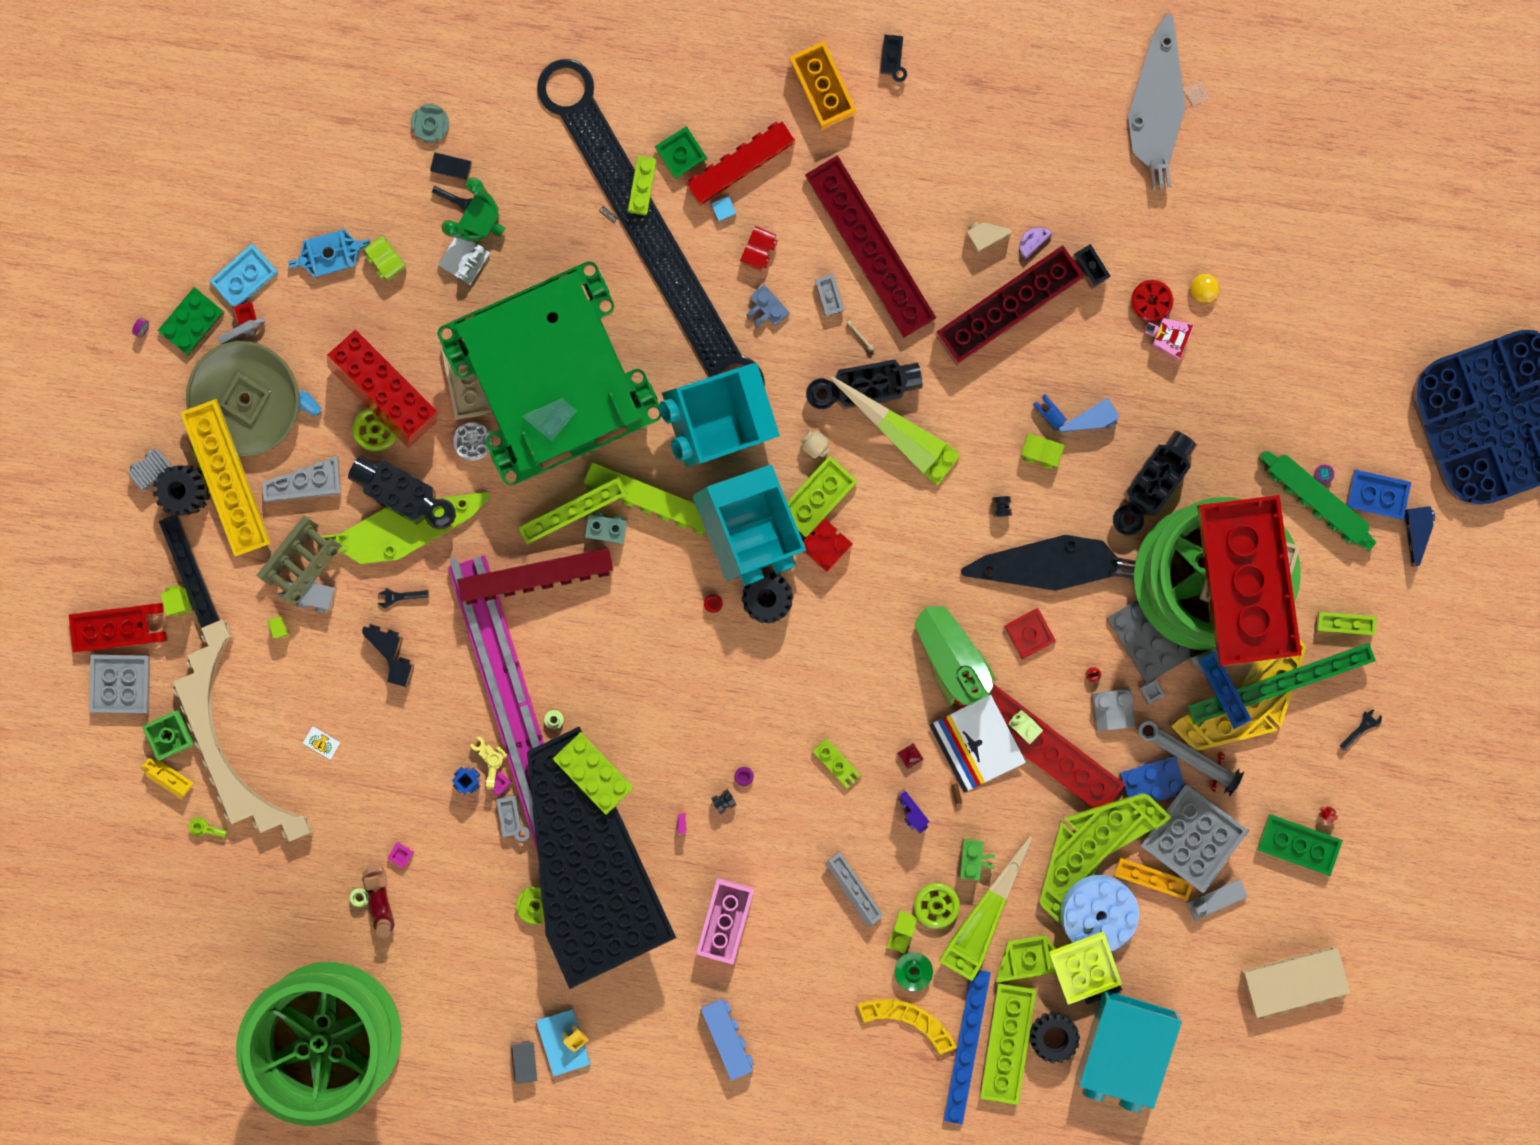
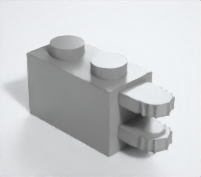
M285 581L289 586H292V585L294 584V583ZM313 582L301 600L296 603V606L307 609L309 605L315 607L314 611L326 613V610H332L337 588ZM279 592L278 596L283 597L286 593Z

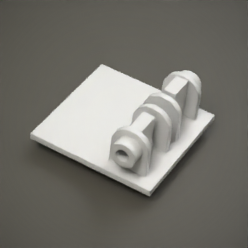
M455 237L438 266L471 285L490 252L472 241L467 242Z

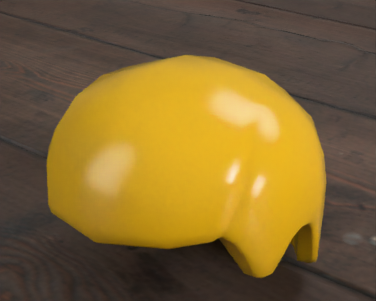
M1199 274L1192 279L1190 284L1192 297L1198 302L1210 303L1214 301L1220 292L1219 282L1210 274Z

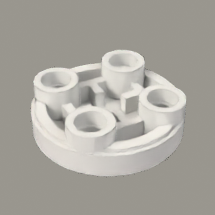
M468 422L457 428L454 434L453 444L456 452L466 460L476 461L484 458L489 453L486 437L490 432L480 423Z

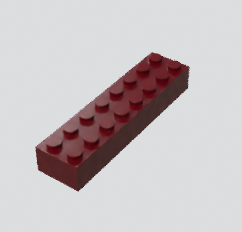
M1062 245L936 331L935 335L957 366L1074 286L1085 276L1064 245Z

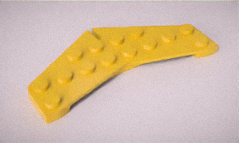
M1300 640L1302 656L1254 662L1240 687L1300 667L1306 651L1305 644ZM1293 690L1246 706L1245 708L1252 721L1236 729H1233L1226 714L1193 725L1190 715L1187 714L1176 720L1171 725V728L1189 747L1196 751L1275 732L1278 730L1266 717L1269 716L1281 728Z

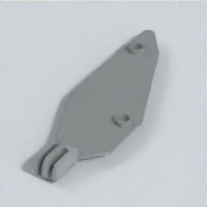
M1172 15L1164 17L1151 39L1128 115L1133 154L1150 168L1152 190H1156L1154 173H1158L1159 188L1164 189L1162 174L1164 171L1167 188H1172L1169 162L1185 111L1175 25ZM1169 40L1170 44L1165 45L1163 42Z

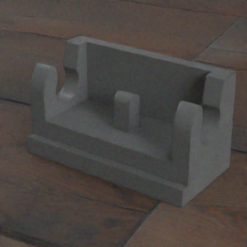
M512 1042L511 1052L515 1083L537 1081L534 1042Z

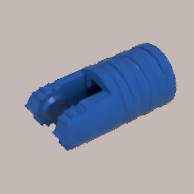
M1044 394L1042 399L1050 410L1046 412L1038 402L1032 405L1055 431L1068 419L1050 398Z

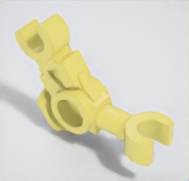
M478 736L477 740L481 745L475 747L471 744L470 747L474 752H480L478 755L486 762L489 768L486 789L494 790L496 771L502 765V759L507 758V754L501 747H496L497 752H495L490 745L485 746L484 740Z

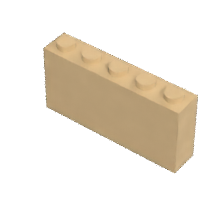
M1335 946L1241 970L1253 1015L1256 1018H1260V1020L1270 1018L1271 1014L1274 1013L1279 1015L1289 1013V1009L1296 1007L1297 1010L1305 1009L1311 1003L1316 1005L1327 1002L1326 999H1342L1346 997L1345 994L1350 993L1339 949Z

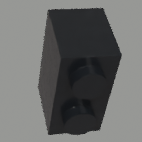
M1091 244L1072 256L1091 289L1111 277Z

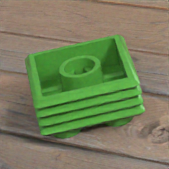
M179 710L142 726L158 761L194 745V741ZM166 731L172 733L171 740L165 738Z

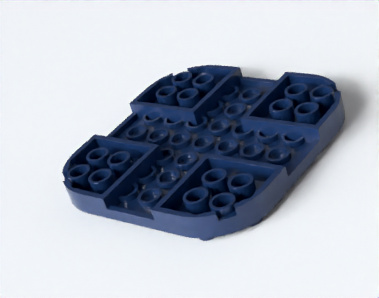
M1535 330L1515 331L1442 357L1428 364L1416 379L1413 389V401L1441 480L1448 492L1466 504L1485 505L1540 486V333Z

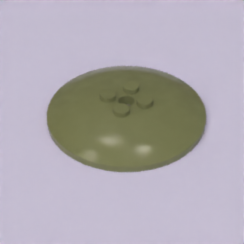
M229 342L207 352L193 368L186 389L187 410L214 399L218 400L238 456L241 457L259 455L278 446L291 432L299 412L300 396L298 384L289 365L272 349L254 342ZM243 393H247L250 397L248 404H244L241 401Z

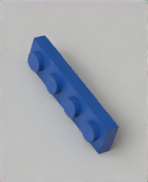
M1213 652L1198 659L1197 662L1233 729L1252 721L1224 666H1218L1217 653Z

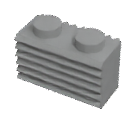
M150 450L144 455L145 459L141 462L136 461L129 467L130 471L127 474L140 491L145 492L154 485V481L160 480L157 477L159 473L165 472L164 469L167 467H173L161 450Z

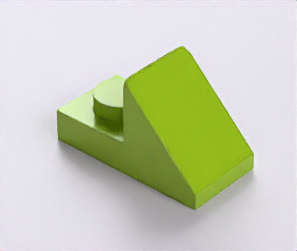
M899 910L887 943L888 948L905 954L910 938L914 933L917 922L916 916Z

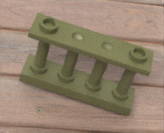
M305 515L256 575L269 585H272L273 582L286 592L282 599L293 606L301 600L304 593L342 547L340 543L332 538L326 541L315 531L319 525ZM309 537L322 547L316 556L303 546ZM297 552L310 562L304 571L291 562ZM285 567L298 577L292 586H289L279 577Z

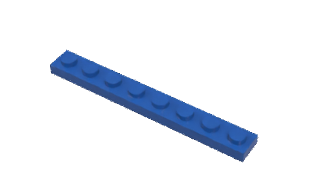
M979 969L973 981L969 980L943 1121L963 1125L991 975L990 971Z

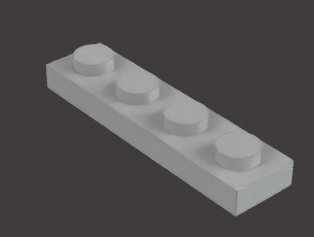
M840 852L824 863L867 927L873 925L883 916Z

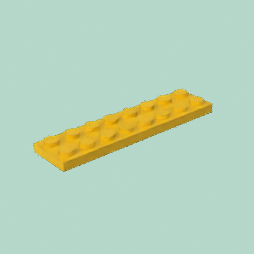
M214 399L180 412L234 557L272 544L218 400Z

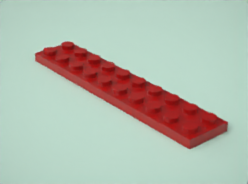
M966 674L964 678L968 680L969 674ZM993 684L990 694L1021 754L1092 808L1112 803L1125 784ZM974 689L972 693H977L978 689ZM954 699V702L961 708L968 706L959 703L956 699ZM1021 710L1043 730L1031 744L1027 743L1008 724L1013 716Z

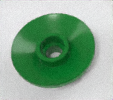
M917 952L907 953L897 961L895 978L904 989L919 991L931 982L933 967L929 959L923 954ZM915 967L917 969L916 974H911L910 969Z

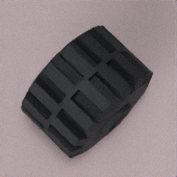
M190 465L165 468V472H161L157 476L160 480L154 481L153 485L157 487V491H153V496H158L159 499L156 501L157 505L164 506L162 510L165 513L171 512V515L175 516L191 515L200 512L199 508H205L207 503L204 501L210 500L211 494H207V489L209 488L205 483L204 475H201L202 470L193 468L194 466Z
M763 573L764 579L746 585L743 589V608L745 612L747 611L749 617L760 623L769 624L779 621L788 614L792 607V588L786 582V579L775 573ZM765 593L767 595L772 594L773 597H771V603L769 601H764Z

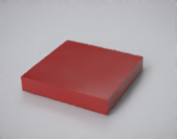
M1039 608L1004 625L1021 659L1056 642Z

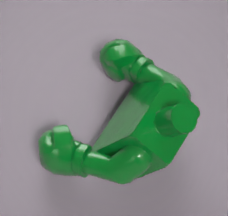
M475 177L467 179L465 188L475 195L459 223L451 220L444 221L441 225L442 232L446 236L461 238L467 242L481 241L483 238L487 239L491 232L501 237L506 227L497 223L500 215L495 200L487 192L481 180Z

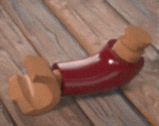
M372 866L368 867V870L362 874L365 889L369 891V909L373 927L377 936L385 938L395 926L385 888L387 876L384 867Z

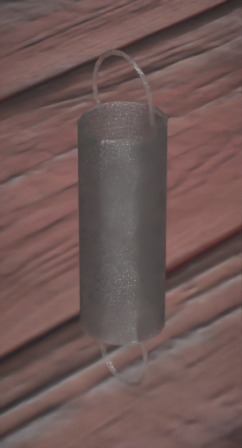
M603 205L599 209V212L614 225L619 220Z

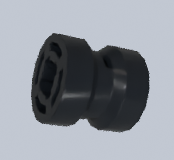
M1011 496L992 497V504L995 507L993 517L1012 516V509L1009 508Z
M728 789L724 790L720 796L715 795L711 798L719 814L724 813L726 808H733L737 805Z

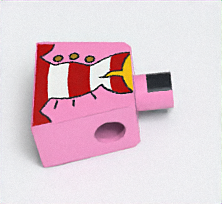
M1163 318L1159 326L1148 322L1144 333L1154 337L1151 344L1154 348L1178 361L1182 357L1194 325Z

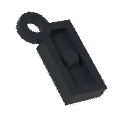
M884 34L880 74L892 75L896 82H903L907 78L906 69L901 67L903 36ZM898 71L903 72V76L901 78L896 76V73Z

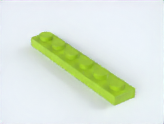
M618 476L519 526L518 529L526 544H529L627 495L628 492Z

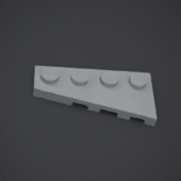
M338 456L331 457V459L323 462H317L307 468L298 469L296 472L262 482L263 501L267 503L341 494Z

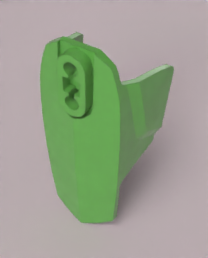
M925 607L918 616L915 627L925 647L933 670V678L948 706L953 705L954 699L963 705H973L989 696L993 689L992 680L996 681L997 678L981 651L975 648L946 607ZM964 674H969L968 680L963 677ZM974 689H978L977 693H972Z

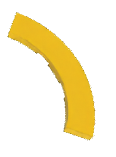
M875 999L857 1004L864 1023L878 1019L900 1020L922 1031L933 1043L939 1055L957 1048L952 1037L941 1022L932 1014L914 1004L896 999Z

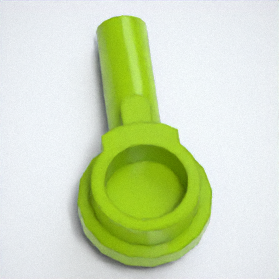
M202 817L193 818L189 823V832L194 836H202L208 833L226 838V830L209 826V823Z

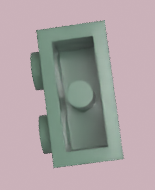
M594 512L593 515L588 516L585 538L624 544L628 522L624 521L622 516L613 515L612 518H606L604 513Z

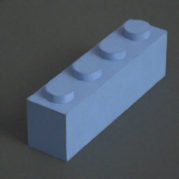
M722 997L701 1006V1011L731 1081L752 1072L754 1061L751 1055H747L744 1048L747 1045L743 1036L739 1037L737 1033L739 1026L736 1019L732 1020L729 1014L732 1012L729 1002H724Z

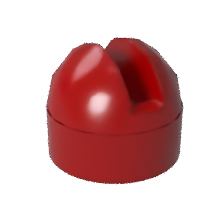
M1090 667L1087 669L1085 676L1088 681L1097 682L1101 678V671L1096 667ZM1098 672L1099 676H1089L1091 673Z

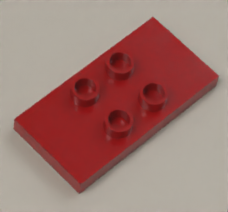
M1280 495L1198 505L1197 512L1218 666L1302 656Z

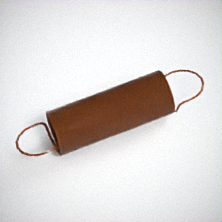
M951 784L955 806L962 804L958 784Z

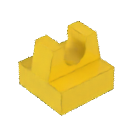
M573 1025L571 1027L573 1034L569 1036L564 1032L562 1036L566 1047L575 1052L588 1042L589 1039L586 1034Z

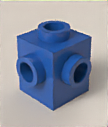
M468 766L465 769L461 767L454 773L455 778L452 779L453 787L460 794L463 793L465 795L468 792L472 794L480 787L478 783L481 781L479 778L481 775L474 767L470 768ZM466 776L471 778L470 783L465 782Z

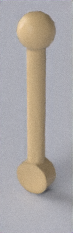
M848 320L847 324L867 346L868 352H874L875 347L870 345L854 324Z

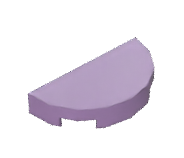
M1032 228L1024 234L1019 247L1024 260L1052 235L1051 231L1045 228Z

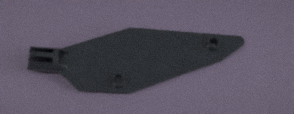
M1061 535L985 555L963 567L961 574L965 577L1058 591L1114 576L1133 579L1134 574L1120 571L1134 573L1135 566L1123 565L1122 563L1135 565V560L1117 557L1102 540ZM986 568H992L993 572L988 574Z

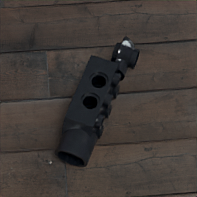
M895 359L840 369L834 377L877 403L898 400L903 397L904 392L923 388L918 362L899 365ZM818 378L813 380L807 387L806 398L808 403L816 409L825 410L830 408L835 402L843 410L857 407L833 381ZM817 390H824L826 398L819 399L816 395Z
M1174 431L1165 445L1159 444L1154 448L1123 493L1127 504L1120 506L1113 515V524L1119 533L1125 536L1137 534L1144 525V515L1155 516L1160 512L1191 467L1187 459L1197 446L1191 438L1179 431ZM1124 516H1129L1132 519L1131 525L1124 523Z
M359 456L351 466L348 479L364 487L363 493L367 498L417 525L425 519L428 525L439 530L451 526L454 522L456 509L449 500L443 498L436 499V491L433 487L390 463L382 460L376 464L363 456ZM438 509H444V514L441 517L435 516V512Z

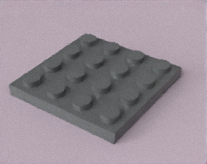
M1173 578L1171 579L1172 588L1177 586ZM1186 599L1179 600L1182 607L1197 618ZM1137 600L1107 618L1146 683L1153 681L1202 651L1183 647L1165 638L1149 623Z

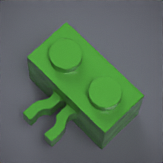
M963 838L959 877L961 879L980 880L981 866L994 869V865L982 862V859L995 858V854L982 855L984 843L982 840Z

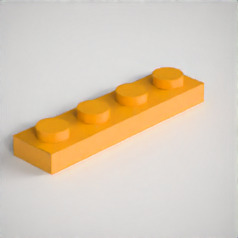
M1120 857L1113 875L1187 901L1193 886L1183 878Z

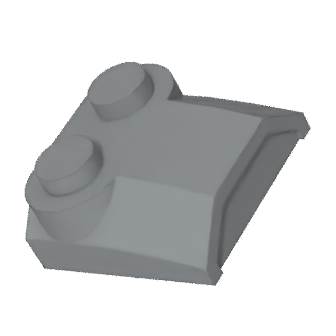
M1131 688L1092 693L1097 731L1135 727Z

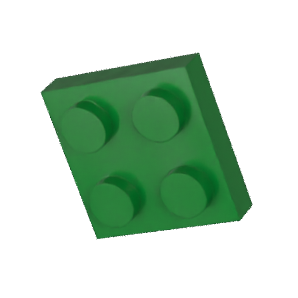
M687 126L655 146V149L675 180L707 160V156Z

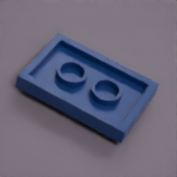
M1354 470L1346 505L1351 509L1403 520L1412 482Z
M1176 756L1120 772L1122 782L1125 784L1124 788L1127 798L1145 793L1155 802L1178 796L1185 786Z

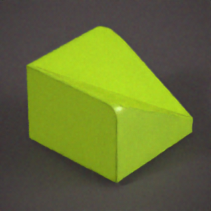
M282 617L268 620L272 638L290 635L285 629Z

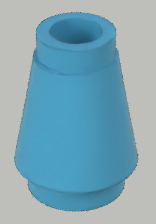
M302 390L299 393V408L316 417L322 408L308 391Z

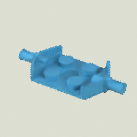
M345 229L304 240L299 259L288 261L290 269L304 266L314 278L349 267L355 268L359 250L366 248L371 242L370 239L359 242L358 240L355 241ZM327 248L334 250V254L330 258L324 256V251Z

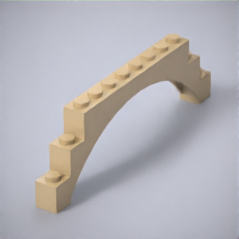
M226 619L201 628L203 632L201 633L202 640L208 646L187 655L189 658L187 664L194 673L173 681L175 685L173 686V691L182 702L180 708L183 714L187 715L189 722H187L189 730L195 734L196 747L202 751L204 756L202 761L204 766L209 768L211 773L209 778L212 785H216L218 790L217 798L225 807V818L231 824L253 816V825L260 833L282 824L281 832L283 837L288 839L289 842L314 832L307 814L300 816L269 803L250 789L228 762L220 746L214 726L212 691L215 672L221 654L228 640L234 636Z

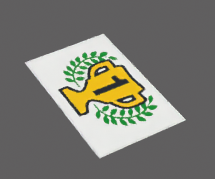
M312 726L303 742L304 745L330 760L341 743Z

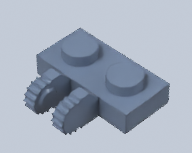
M764 284L750 296L757 306L748 312L746 316L751 318L761 309L764 315L757 319L754 325L758 327L769 318L776 326L790 312Z

